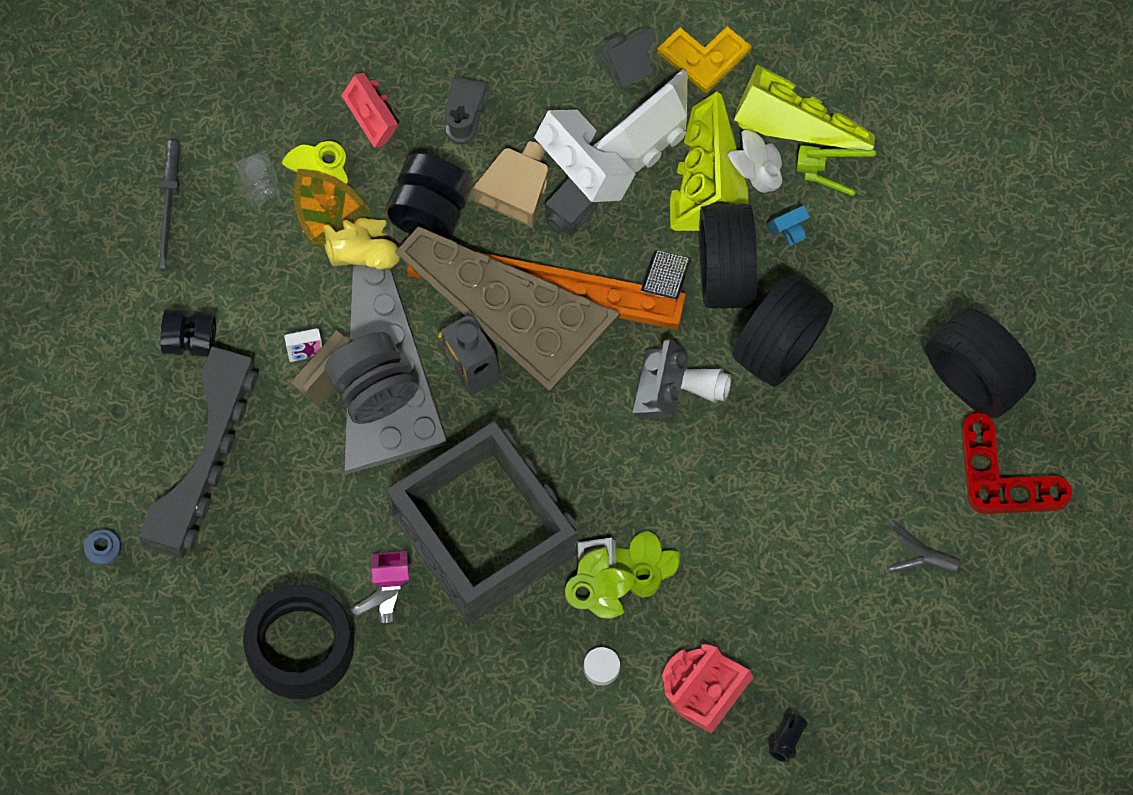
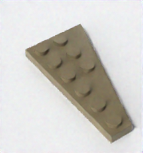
M419 226L395 251L405 263L464 316L471 315L484 334L549 392L558 385L620 316L619 312L607 309L591 302V300L558 288L556 285L458 245L456 242Z

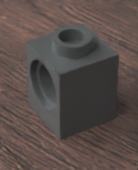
M569 177L545 203L546 221L556 232L562 233L564 231L572 237L598 209V202H591Z

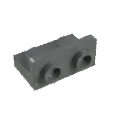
M672 339L664 340L662 349H649L645 352L633 408V414L638 418L675 417L677 405L681 398L684 371L688 364V353Z

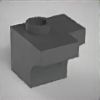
M641 28L627 36L624 33H619L607 39L605 45L593 50L599 63L608 72L615 87L625 88L653 73L648 61V51L650 46L657 40L651 28Z

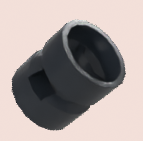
M165 309L160 338L162 354L183 355L186 350H189L191 356L208 357L211 347L215 346L216 314L195 311L192 316H188L185 310ZM190 329H194V337H189Z

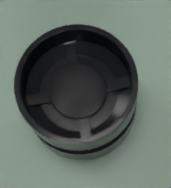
M426 154L410 155L406 158L397 180L399 186H396L390 195L384 210L385 215L393 225L408 234H412L419 226L450 240L460 219L459 210L465 207L473 188V182L462 169L446 160Z

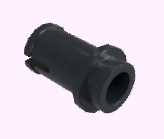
M794 713L786 714L776 738L769 742V754L781 762H789L790 758L796 756L795 747L808 724L799 715L794 721Z

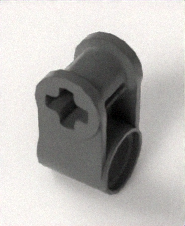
M456 76L453 78L444 115L447 124L446 134L452 142L465 144L474 138L481 113L484 111L487 101L488 83Z

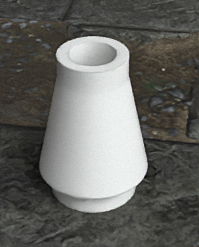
M686 369L681 389L714 403H717L718 400L725 402L730 391L731 374L724 373L723 369Z

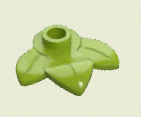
M643 531L636 535L630 543L629 549L616 547V568L629 571L635 575L630 591L639 597H649L655 594L661 586L662 580L673 576L679 568V552L674 550L662 551L658 537L650 531ZM640 575H649V578L646 580L638 579Z
M597 548L580 559L577 574L572 576L566 583L565 597L568 603L577 609H590L600 618H614L624 613L623 605L618 598L623 597L630 590L634 583L635 575L623 569L609 568L607 548ZM579 587H586L590 594L585 598H581L576 594V590Z

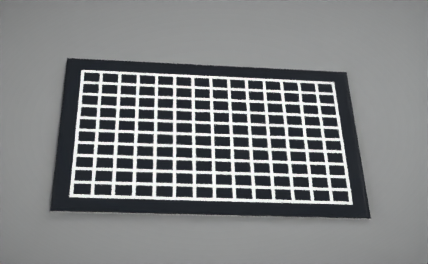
M654 250L641 292L678 300L692 257Z

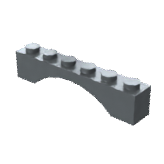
M211 347L200 376L209 410L208 430L203 449L195 465L182 482L166 496L151 504L139 535L143 548L182 560L186 550H193L198 537V530H194L199 518L204 519L209 509L210 498H207L211 486L216 487L222 474V466H219L222 455L230 453L234 442V435L231 434L235 422L241 423L244 417L246 403H243L245 394L247 391L252 392L257 382L258 373L254 370L252 358Z

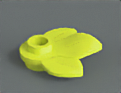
M324 141L316 147L305 144L299 145L288 152L282 161L283 166L294 172H297V170L320 172L334 177L347 185L348 177L343 169L346 154L342 146L334 141ZM330 154L334 156L335 161L333 163H326L322 157Z

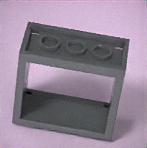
M495 421L387 489L391 516L469 625L576 556V542L578 541L575 532L578 530V527L568 512L561 513L555 504L557 498L552 489L547 484L543 486L535 477L537 471L533 463L527 456L521 458L515 450L517 444L511 433L506 428L501 430ZM493 455L549 531L551 537L473 587L415 505Z

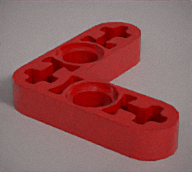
M974 413L966 418L962 426L961 435L967 498L970 507L974 511L982 514L1048 512L1062 510L1068 505L1072 497V488L1069 482L1062 477L1000 478L993 421L983 413ZM974 423H979L981 429H987V431L983 432L981 438L982 446L975 447L977 443L976 433L969 431L973 428ZM976 456H984L990 461L991 468L984 472L977 471L972 466L971 460ZM1035 486L1040 487L1039 493L1050 492L1052 486L1057 487L1058 492H1064L1059 501H1054L1052 495H1041L1040 502H1035L1037 496ZM1017 487L1025 489L1029 494V501L1022 504L1014 502L1010 496V491ZM1000 488H1005L1003 493L1005 504H1000L1001 497H991L988 504H984L982 498H976L981 489H986L988 495H999Z

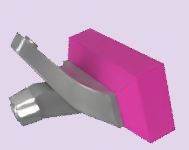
M407 551L372 554V583L380 587L374 594L351 609L356 616L380 604L378 612L379 622L390 623L395 621V611L393 608L400 586L409 580Z

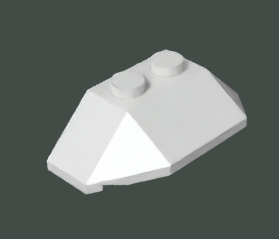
M682 69L674 78L592 147L602 152H616L634 172H638L644 166L648 168L653 166L661 157L663 149L669 144L672 147L676 146L686 135L688 73Z

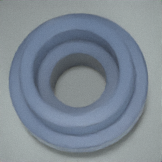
M98 530L87 537L84 544V552L88 560L93 564L108 565L118 557L120 542L114 533L108 530ZM100 542L108 543V547L104 551H97L95 549L96 545Z

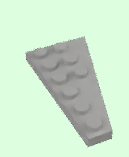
M367 265L353 266L350 338L355 340L374 332L390 334L401 354L399 363L408 366L410 376L414 377L418 385V391L405 406L371 423L357 424L352 422L347 408L345 475L447 445L391 270H378Z

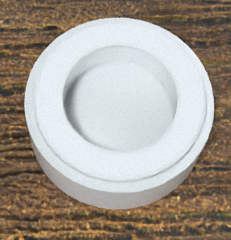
M599 647L591 650L586 655L584 673L590 682L596 685H608L618 677L620 661L614 651Z

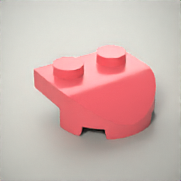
M702 644L701 649L689 652L685 650L679 651L669 660L662 674L664 694L674 710L685 720L711 734L754 678L749 669L722 656L717 647Z

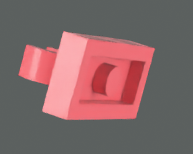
M365 73L355 74L343 92L342 97L373 147H381L388 142L398 127V123L385 104L388 98L387 95L379 96L375 91L379 86L378 81H369Z

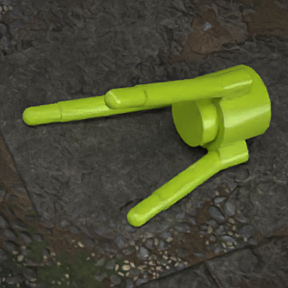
M800 145L797 172L805 173V181L817 182L853 196L856 193L854 189L820 176L818 171L825 172L827 157L876 156V151Z

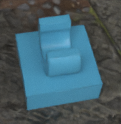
M803 205L766 223L772 236L783 231L786 240L792 246L807 238L799 223L810 217Z

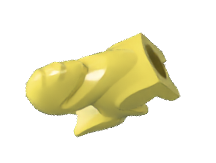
M359 218L353 224L348 220H344V230L335 232L329 225L323 226L326 237L324 247L332 266L367 265L371 268L383 270L391 269L398 264L400 257L395 253L398 249L397 245L390 240L383 239L387 236V233L382 231L387 225V221Z

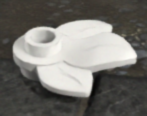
M743 130L744 150L729 152L727 155L730 161L743 177L750 179L752 185L758 191L766 193L777 190L782 184L780 172L782 160L779 151L772 143L765 145L764 140L757 133Z

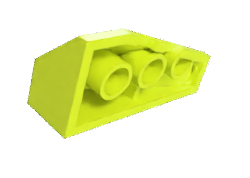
M756 65L735 113L734 120L739 122L738 125L742 129L755 133L759 132L765 136L847 149L873 150L875 135L843 114L834 113L831 117L827 114V109L822 105V101L814 96L811 98H801L793 91L796 87L794 83Z
M715 92L694 105L691 110L684 143L690 147V151L685 161L679 162L676 172L684 175L680 191L672 190L670 198V228L675 231H699L701 206L712 204L727 205L732 203L749 204L748 187L745 177L737 171L727 155L729 152L737 150L722 94L719 92Z

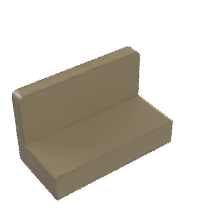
M336 330L292 380L291 384L293 387L320 407L335 390L325 372V365L337 350L353 340L348 336L344 337Z

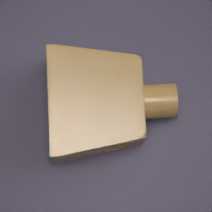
M532 141L527 143L522 154L510 148L504 149L474 186V202L533 227L549 181V167L541 163L546 150L540 144Z

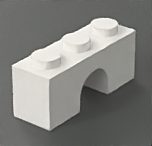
M548 110L534 138L591 202L621 201L636 173L616 152H602L589 145L597 130L578 110Z

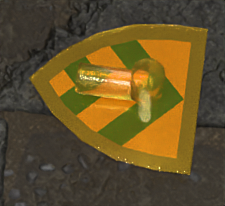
M297 169L293 187L294 209L300 227L317 251L326 244L323 226L329 225L335 232L344 230V220L354 224L357 219L365 218L372 213L364 200L349 185L338 178L316 170Z

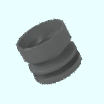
M374 332L347 343L337 350L325 365L327 376L335 390L343 393L341 397L344 407L348 408V414L352 422L357 424L371 423L396 412L405 406L418 391V385L414 377L410 376L408 366L399 363L401 354L392 337L385 332Z

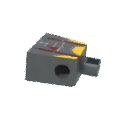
M467 315L439 331L437 345L470 396L501 380L495 351L471 315ZM482 365L485 367L484 370L474 373L478 366Z

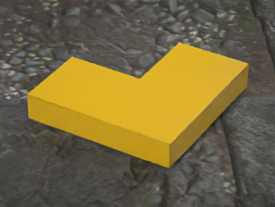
M728 26L706 47L702 46L679 27L657 48V53L679 72L684 69L688 73V79L707 94L751 52L752 46Z

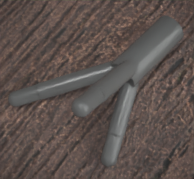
M894 520L889 521V526L899 534L897 540L920 554L922 558L888 566L887 572L893 573L929 564L956 573L959 559L929 550Z

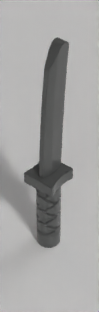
M175 140L167 141L163 181H159L158 188L161 191L160 195H165L159 269L166 270L172 196L179 195L176 174L178 171L180 143Z

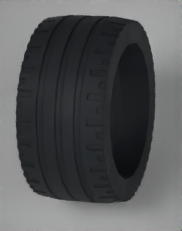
M741 203L701 206L699 226L700 270L705 308L728 309L754 306L757 296V246L752 206Z
M794 275L786 277L768 294L748 321L736 342L732 354L733 358L763 382L773 387L778 386L795 370L818 340L831 317L834 308L833 303L804 280Z
M970 308L961 310L932 337L926 347L930 364L942 382L970 408L988 417L999 418L1009 411L1030 390L1037 379L1034 364L1017 339L996 320L978 310Z
M293 584L274 589L272 592L264 595L254 605L245 623L243 647L250 670L266 689L281 697L301 700L322 695L341 681L353 657L354 637L346 611L332 595L315 586ZM294 611L312 612L322 616L331 625L334 633V648L330 656L317 668L303 673L285 672L274 667L267 660L263 650L264 635L268 627L280 616Z

